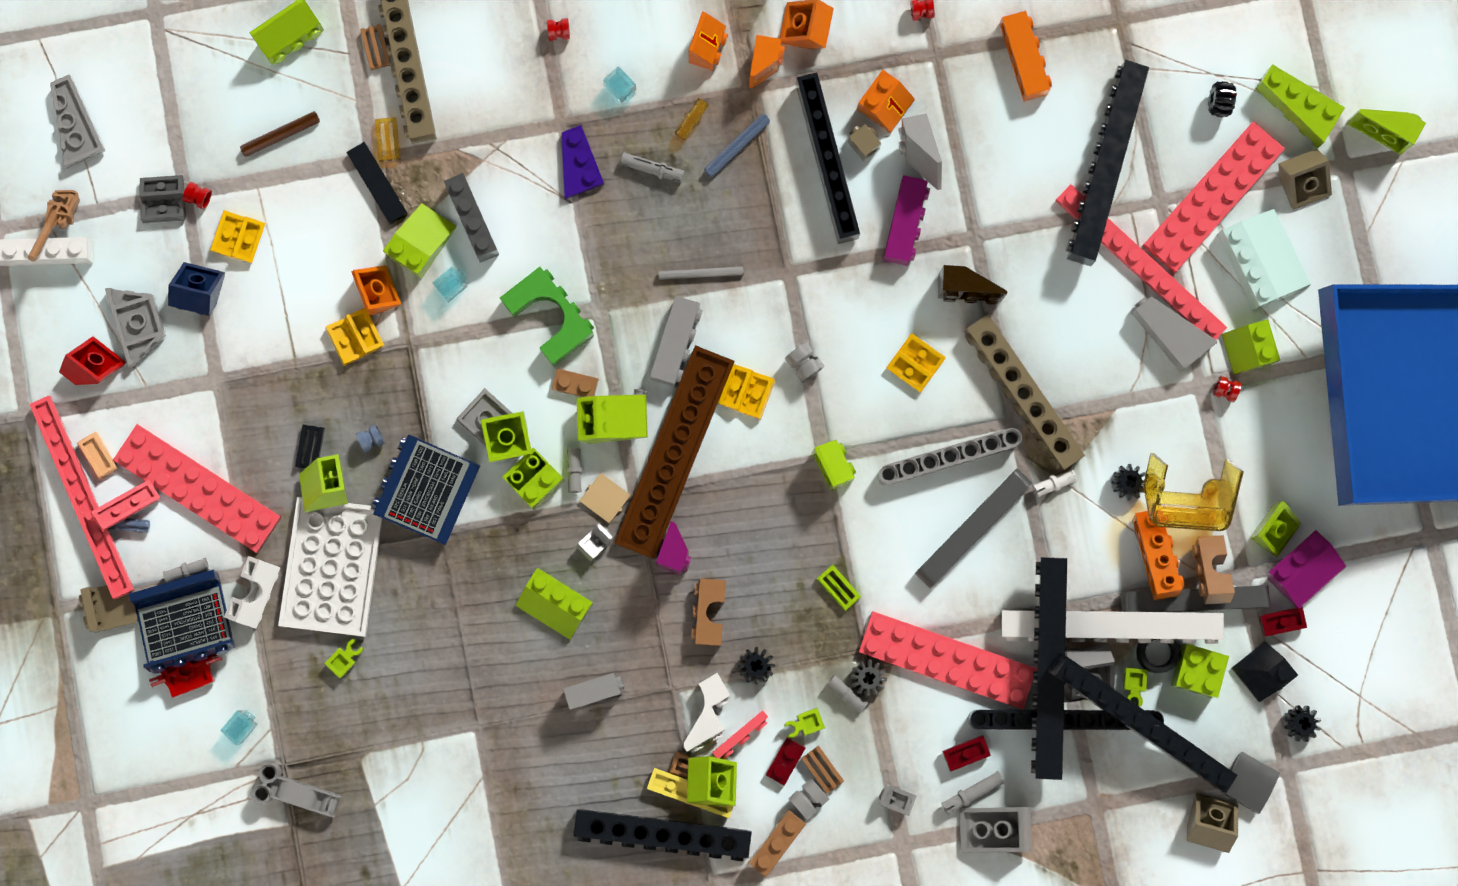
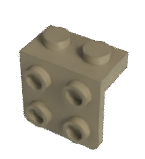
M107 585L97 588L86 587L80 589L79 602L81 607H84L86 616L83 617V620L89 632L97 633L134 624L138 621L136 607L130 602L129 594L114 600Z

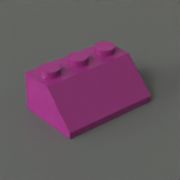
M671 521L656 565L659 568L682 575L683 571H688L691 557L676 523Z
M1315 530L1268 572L1267 580L1299 610L1344 570L1346 565L1332 544Z

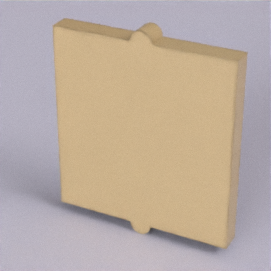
M600 473L593 484L588 485L589 489L579 501L610 524L616 514L622 511L623 505L631 495Z

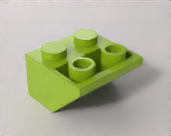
M533 447L531 449L532 454L524 455L502 478L534 510L565 480Z
M339 454L317 458L299 474L305 512L348 504Z

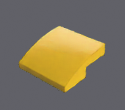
M223 210L210 251L252 264L266 223Z
M365 308L348 314L344 319L325 327L343 366L359 360L384 346Z
M911 333L886 369L921 393L946 359V356L914 333Z
M734 364L718 404L761 420L776 380Z

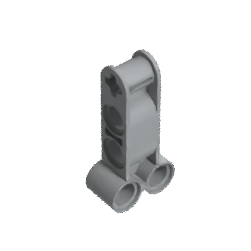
M267 763L260 767L258 775L263 783L255 786L251 792L252 800L255 803L262 805L277 799L329 817L336 816L334 812L339 798H342L341 795L281 776V767L276 763ZM268 767H272L275 770V776L272 779L267 778L265 774ZM261 788L266 789L268 792V797L265 800L260 799L258 796V791Z

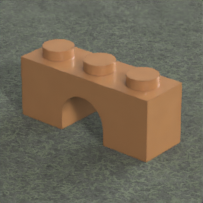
M1224 535L1199 536L1195 545H1192V555L1197 560L1195 571L1196 576L1200 577V596H1203L1205 604L1231 603L1235 594L1231 574L1218 573L1212 567L1214 565H1223L1226 559L1227 550Z
M700 578V583H695L694 596L699 597L698 605L693 606V618H697L696 627L692 626L691 639L695 640L697 645L721 646L723 624L711 622L707 618L706 610L712 603H724L726 580Z
M787 809L771 834L759 846L748 863L767 877L805 827L806 823Z

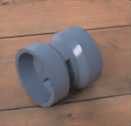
M376 425L369 427V431L356 433L364 453L371 451L375 445L381 446L385 444Z

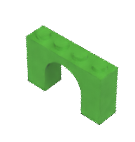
M538 267L502 295L500 300L514 318L533 303L543 300L554 302L563 310L564 323L561 330L539 347L544 356L555 367L594 336L592 331L594 327L587 318L583 320L580 317L579 313L581 311L574 302L571 304L565 298L568 296L561 286L556 287L552 282L554 277L548 269L543 271L541 267Z

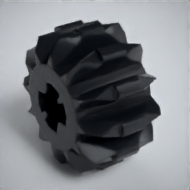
M1217 81L1212 85L1207 104L1211 115L1223 118L1233 113L1237 96L1236 86L1233 83Z
M1128 464L1126 469L1120 466L1118 468L1119 472L1115 471L1112 474L1116 479L1111 480V484L1117 485L1113 492L1121 491L1119 494L1120 499L1126 494L1127 501L1132 500L1133 496L1136 499L1140 498L1139 492H1146V489L1141 485L1148 484L1147 480H1142L1146 473L1142 472L1139 474L1140 467L1136 466L1133 470L1132 464ZM1132 479L1133 483L1127 486L1125 482Z
M755 647L754 655H752L749 649L746 650V654L749 656L748 659L745 656H740V659L746 662V664H738V668H746L740 675L749 674L746 682L749 683L752 676L755 677V684L759 683V676H761L763 682H766L767 679L764 673L769 676L773 675L771 671L767 670V667H775L773 663L767 664V661L773 658L772 655L766 659L764 658L767 650L763 649L761 655H758V647ZM761 661L762 669H757L755 672L752 671L751 668L753 666H750L751 662Z
M1300 705L1295 706V711L1293 709L1288 710L1291 717L1284 716L1283 719L1289 722L1283 728L1290 729L1287 734L1289 737L1295 735L1294 739L1297 742H1300L1301 739L1304 742H1309V736L1311 738L1317 737L1314 730H1321V727L1316 726V723L1321 722V718H1314L1317 714L1316 710L1310 711L1309 706H1304L1302 709ZM1300 720L1306 723L1305 727H1302V725L1299 724Z

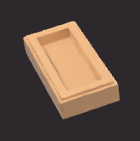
M97 432L77 442L99 480L119 469Z

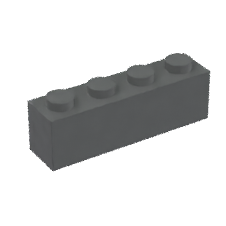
M464 173L445 180V186L479 262H484L499 255Z

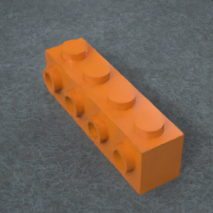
M1161 508L1135 513L1132 521L1153 600L1179 596L1183 590L1182 588H1184V580L1182 575L1179 576L1178 574L1179 562L1177 556L1173 555L1172 552L1173 540L1171 535L1167 534L1168 522L1166 516L1162 515Z

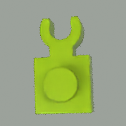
M351 639L347 643L345 651L339 647L324 663L339 678H342L356 664L352 658L364 651L363 647H360L357 651L352 649V645L356 642L355 639Z
M1124 668L1123 689L1129 690L1126 698L1131 700L1132 697H1135L1137 705L1142 706L1143 699L1140 691L1146 692L1148 670Z
M818 708L797 715L798 722L788 721L784 724V727L792 726L794 728V733L789 734L788 738H794L798 735L799 731H802L803 735L807 736L825 729Z

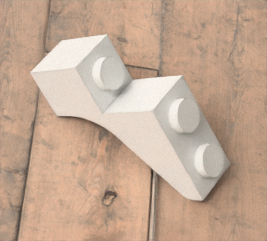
M718 673L699 683L704 695V709L684 741L686 752L691 750L694 753L704 747L702 744L704 741L710 739L713 742L723 736L721 732L725 729L712 706L716 705L719 708L729 702L727 697L730 694Z

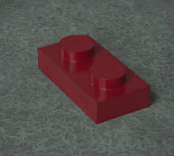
M1303 607L1299 610L1293 608L1259 615L1263 637L1307 628Z
M983 735L942 751L950 772L991 756Z
M786 737L765 775L785 786L806 748Z

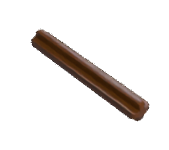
M313 111L241 145L240 149L243 155L247 157L319 123L320 119L317 113Z

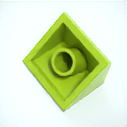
M1280 501L1273 504L1250 536V539L1275 557H1278L1302 523L1285 502Z

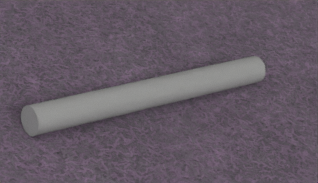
M742 266L658 271L659 280L744 275V270Z

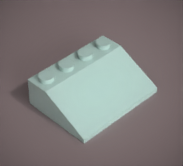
M1274 209L1240 221L1221 230L1217 234L1253 311L1311 285Z

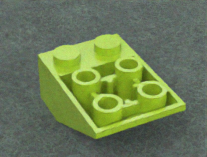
M605 395L577 398L578 441L595 444L648 438L646 395Z

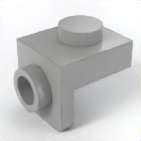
M598 523L576 545V548L588 560L592 561L611 543L613 537L607 528L602 527Z
M886 784L880 793L879 805L909 816L916 795Z

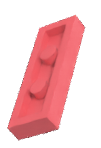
M147 480L91 511V515L103 532L160 500V496L151 482Z
M762 710L712 753L716 758L722 757L726 759L734 752L732 750L733 746L737 743L741 746L751 738L748 735L751 731L756 729L758 732L767 724L765 720L768 716Z

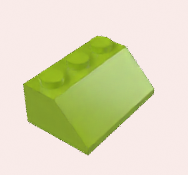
M296 0L249 33L268 61L273 65L285 60L286 55L292 51L300 50L308 40H314L319 37L324 29L306 1Z
M537 568L526 584L515 606L571 640L594 603Z

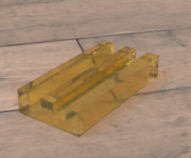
M397 118L375 119L379 162L395 159L401 160ZM384 123L387 155H383L380 125ZM389 123H392L395 154L391 153Z

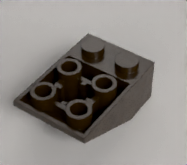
M943 265L939 272L938 298L943 299L944 302H956V299L970 304L977 303V301H986V304L996 305L998 302H1002L1007 295V290L966 266Z

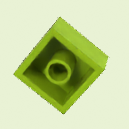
M1182 644L1171 686L1206 697L1218 698L1229 656L1194 645Z

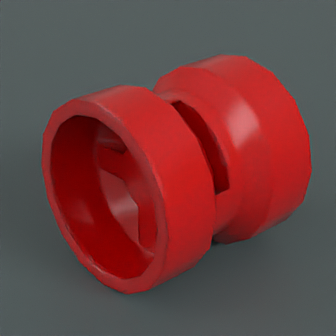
M933 0L910 1L913 21L920 20L923 17L927 19L935 17Z
M563 18L558 22L554 19L547 20L549 41H555L557 37L563 40L570 39L568 18Z
M190 182L184 190L182 199L186 203H195L198 208L205 209L210 202L212 191L208 188L201 189L198 184Z
M1220 376L1216 382L1213 396L1225 397L1227 401L1234 403L1240 393L1242 383L1237 381L1231 382L1227 377Z

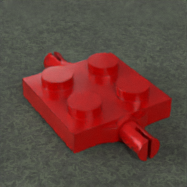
M212 654L202 661L192 660L186 662L187 664L181 667L171 666L165 668L161 675L149 679V682H153L150 685L153 688L165 683L169 688L172 698L178 697L215 682L211 671V664L223 660V657Z

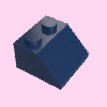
M183 262L168 285V306L210 316L217 305L225 272Z

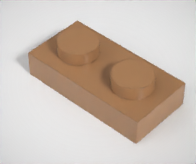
M557 368L552 390L578 397L595 396L599 379Z

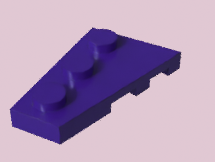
M580 125L561 132L564 198L568 199L604 185L582 126Z

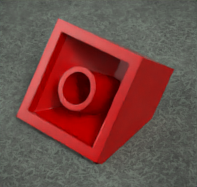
M93 336L65 355L59 373L74 385L99 384L123 367L126 361Z

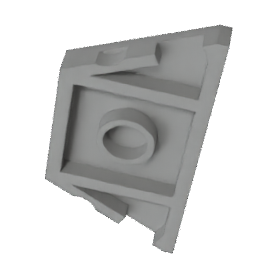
M105 288L129 367H133L166 336L155 298L152 294L135 293L133 291Z

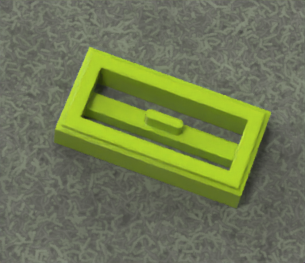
M833 564L817 578L818 582L844 611L861 598L859 593ZM831 571L840 579V581L847 587V589L855 596L853 599H851V598L848 596V594L840 587V585H839V584L833 579V577L829 574ZM824 577H826L832 583V585L840 592V594L848 601L846 605L837 596V594L829 587V585L823 580Z

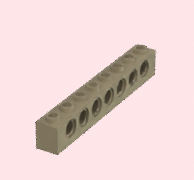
M381 0L382 5H378L381 18H385L386 25H382L385 38L389 37L390 45L386 46L389 58L393 57L394 65H391L393 78L397 77L398 85H395L397 98L402 100L399 110L401 118H405L407 124L403 126L405 137L409 138L412 144L437 139L408 0H395L394 2ZM394 16H401L398 22L391 21ZM399 35L406 36L402 42L395 41ZM403 55L410 56L407 62H400L399 60ZM407 75L414 76L411 82H404V78ZM410 96H418L417 101L413 103L408 102ZM414 116H422V120L420 122H412V118Z
M989 314L967 327L964 331L966 333L965 339L971 346H975L980 361L983 364L986 362L990 368L989 374L993 380L999 381L1002 386L1001 391L1007 399L1010 398L1014 403L1013 409L1019 417L1023 416L1027 422L1025 423L1027 430L1031 434L1034 433L1038 438L1037 444L1043 452L1046 451L1051 457L1049 461L1055 470L1059 469L1062 472L1083 458L1085 454ZM985 336L989 337L992 341V345H983L981 342V338ZM995 354H1000L1003 357L1004 362L1002 364H997L994 361L993 356ZM1006 372H1013L1016 380L1013 382L1008 381L1005 376ZM1019 389L1027 392V399L1019 398ZM1031 407L1039 409V417H1033L1030 414ZM1044 424L1051 427V435L1043 433L1042 426ZM1055 442L1063 444V453H1059L1054 449Z

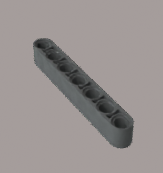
M1018 468L1014 470L914 574L931 588L1032 485V482Z
M1269 585L1234 587L1235 594L1231 603L1205 604L1203 596H1200L1199 589H1183L1179 596L1155 601L1151 591L1121 592L1122 612H1184L1270 607Z

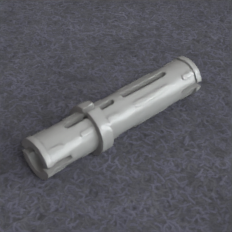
M626 152L623 153L620 162L622 166L658 176L659 179L665 178L680 184L685 170L668 166L667 163L663 162L661 164Z
M996 771V773L966 790H959L957 795L942 802L941 805L944 807L946 814L950 815L955 810L963 806H969L971 801L1004 784V779H1001V774L999 771Z

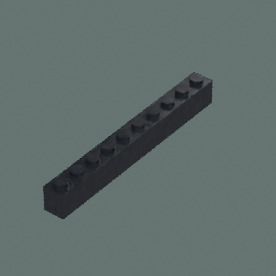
M1125 59L1121 66L1118 65L1114 74V78H1117L1116 84L1112 85L1109 92V97H1112L1110 104L1107 103L1103 116H1106L1105 123H1101L1098 135H1101L1099 142H1096L1093 149V154L1096 156L1094 162H1090L1087 171L1090 174L1089 181H1085L1082 193H1085L1084 199L1079 201L1076 211L1079 213L1078 220H1074L1071 232H1074L1072 240L1069 239L1066 246V251L1069 252L1068 260L1090 267L1096 262L1149 71L1148 66Z
M1040 557V562H1036L1035 575H1039V584H1035V597H1039V606L1034 608V619H1038V628H1034V641H1038V650L1033 651V663H1037V672H1033V685H1037V694L1032 695V707H1036V716H1032V729H1036V738H1031V751H1035V760H1031V773H1035V779L1062 780L1065 684L1048 673L1047 670L1058 653L1065 655L1067 558Z
M1058 653L1048 668V673L1214 788L1227 793L1238 776L1069 657Z

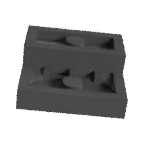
M183 175L140 178L139 197L141 199L142 223L185 220V202L182 199L185 190Z
M1241 752L1238 754L1232 769L1238 776L1227 793L1222 791L1220 793L1260 814L1275 787L1280 773L1248 754Z

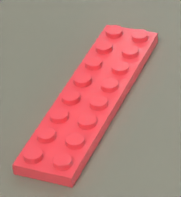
M1253 121L1143 246L1175 273L1285 148Z
M136 424L113 458V461L144 481L149 480L155 488L256 553L260 551L282 518L138 424Z
M874 611L871 613L859 649L861 654L1022 710L1033 682V672H1036L1037 669Z

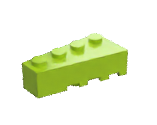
M1273 64L1267 69L1255 88L1274 107H1277L1288 121L1299 128L1298 131L1303 136L1306 135L1317 149L1325 143L1345 109L1344 106Z

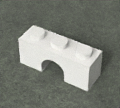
M248 556L240 576L250 581V593L243 599L232 597L224 617L257 629L266 603L270 599L273 585L278 578L280 567Z

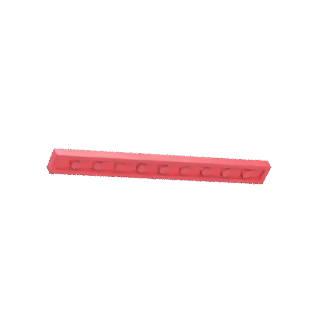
M1070 184L1055 201L1073 218L1078 220L1079 213L1076 211L1079 201L1083 200L1084 196ZM1109 218L1107 219L1101 243L1181 317L1216 340L1227 327Z
M49 395L29 404L112 598L116 600L135 591L109 529L102 532L91 515V511L98 508L99 505L52 397Z

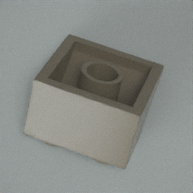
M1318 149L1278 163L1280 182L1293 210L1332 195L1329 160Z
M1196 792L1187 823V841L1229 853L1238 838V804Z

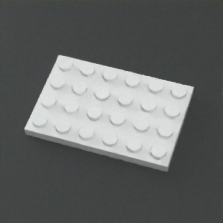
M297 497L278 626L366 637L383 518L373 515L374 510L371 509V506L348 503L305 512L303 498Z

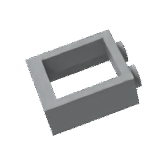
M611 673L563 689L569 709L573 710L620 695L624 685L621 676Z

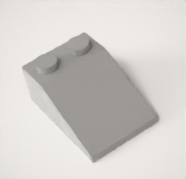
M927 114L902 118V127L898 128L899 137L902 140L899 142L900 153L905 155L906 162L934 188L940 190L942 183V161Z
M960 808L961 853L1032 852L1031 808Z

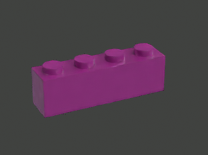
M903 175L883 261L908 266L910 260L914 261L916 248H913L914 240H919L921 228L917 227L919 220L923 221L926 208L922 207L923 201L928 200L930 188L927 187V180Z

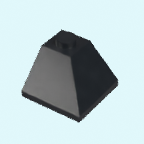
M1266 641L1231 667L1258 702L1276 693L1298 676L1288 661Z

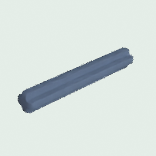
M761 114L705 167V173L713 177L770 123L769 118L765 114Z

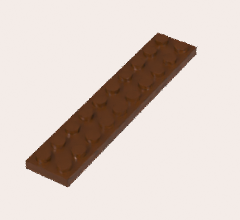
M695 345L616 538V545L655 560L735 363L734 360Z

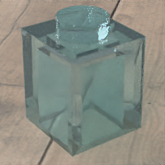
M619 66L603 80L604 87L620 104L625 100L628 102L636 94V84Z
M450 267L432 282L448 303L468 287L465 282L467 277L460 269L455 271L453 267Z
M237 710L220 731L236 745H241L258 724L254 721L256 717L248 710L244 712Z

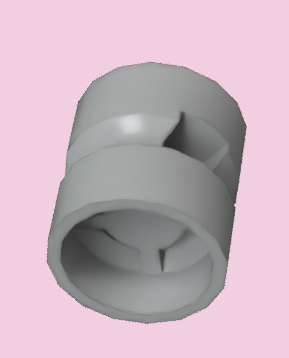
M807 342L797 347L785 357L789 366L797 369L795 374L802 383L824 368L820 359L813 357L814 351Z
M811 778L802 785V791H796L788 798L806 820L816 812V807H822L830 800Z

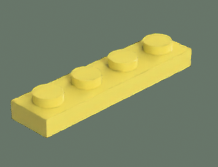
M654 768L647 789L688 803V780ZM688 803L726 818H730L734 807Z

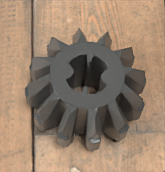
M868 660L866 668L863 661H860L859 666L861 670L857 667L852 668L858 674L850 675V679H857V682L852 683L851 686H860L856 692L857 694L862 693L863 689H865V697H869L871 689L873 695L876 696L878 693L875 687L880 690L884 689V686L879 684V682L887 681V678H880V675L886 671L885 669L877 671L880 666L878 662L871 668L872 660ZM866 672H869L868 675L872 674L874 677L871 679L872 683L868 685V682L864 683L863 681Z

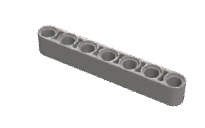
M1009 428L890 463L879 470L878 480L882 485L889 486L1005 452L1017 447L1021 443L1022 435L1019 430ZM1007 434L1015 436V444H1009L1006 441ZM986 440L994 441L996 446L994 450L986 448ZM966 446H972L975 449L974 456H968L965 453ZM945 452H952L954 454V462H947L945 460ZM925 458H931L934 461L933 468L925 467L923 462ZM911 464L914 468L913 474H906L903 471V465ZM884 470L892 471L894 476L892 480L888 481L883 478L882 473Z

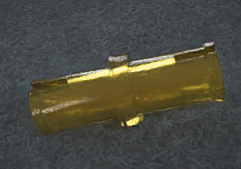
M698 98L689 113H685V119L674 133L681 139L686 140L695 125L698 126L700 123L699 119L709 107V104Z

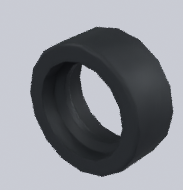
M1175 639L1174 643H1166L1170 648V659L1167 663L1159 666L1153 665L1146 658L1145 651L1149 643H1138L1137 660L1141 667L1148 670V672H1168L1179 661L1180 649Z

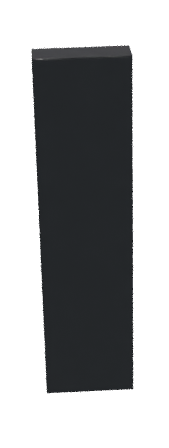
M365 141L347 151L346 153L388 223L391 225L408 215Z

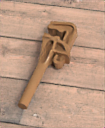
M55 190L52 194L53 200L47 202L44 226L28 255L30 261H36L51 230L55 226L59 225L61 229H65L68 224L72 225L74 223L73 214L80 202L79 195L75 190Z

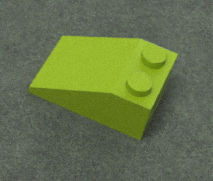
M1360 109L1348 119L1346 124L1401 155L1415 144L1426 122L1422 121V118L1414 113Z
M421 203L396 231L383 252L388 258L422 279L457 226Z

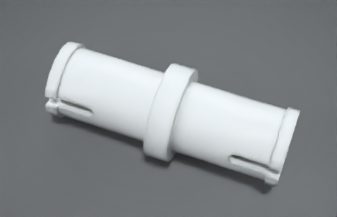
M1070 469L1065 473L1049 476V479L1032 485L1033 490L1036 489L1034 494L1039 498L1044 494L1060 491L1062 487L1077 482V477H1073L1076 475L1075 472Z

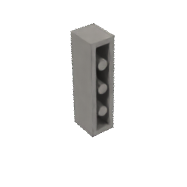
M675 295L650 374V380L675 387L676 382L680 383L684 370H680L682 362H687L690 350H687L689 341H694L696 330L693 327L695 321H700L703 310L699 309L700 303Z

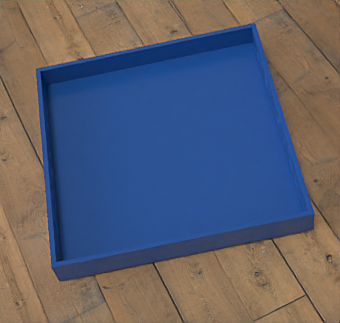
M1332 284L1318 289L1338 506L1458 502V285Z

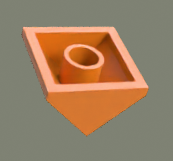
M387 265L351 271L366 312L370 316L401 305Z

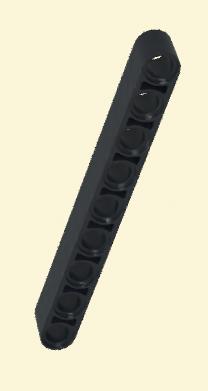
M973 710L969 713L967 719L968 724L974 729L1036 730L1032 729V716H1036V710ZM1064 710V714H1068L1070 717V723L1064 726V730H1131L1115 718H1113L1112 725L1107 726L1104 723V717L1107 713L1103 710ZM1145 710L1149 714L1155 715L1159 721L1164 723V717L1159 711ZM977 713L982 714L984 717V722L980 726H977L973 721ZM999 713H1002L1006 719L1002 726L997 725L995 722V717ZM1021 713L1027 717V722L1023 726L1017 723V717ZM1085 714H1089L1092 717V722L1089 726H1085L1082 722Z

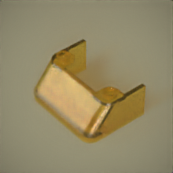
M1150 453L1143 489L1149 519L1153 524L1158 527L1224 531L1231 525L1244 473L1243 470L1229 459H1225L1221 478L1206 481L1202 487L1201 494L1164 491L1168 464L1155 453Z

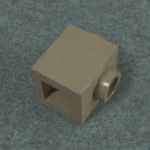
M866 124L861 128L857 126L849 133L848 143L863 161L880 149L881 142L878 139L879 136L872 127L869 128Z

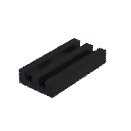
M302 425L295 467L305 469L309 466L315 431L319 433L314 460L320 458L325 432L324 427ZM310 430L305 462L302 464L307 431Z

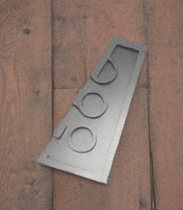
M68 74L51 82L50 87L57 115V127L60 132L64 167H72L105 152L106 150L72 76Z

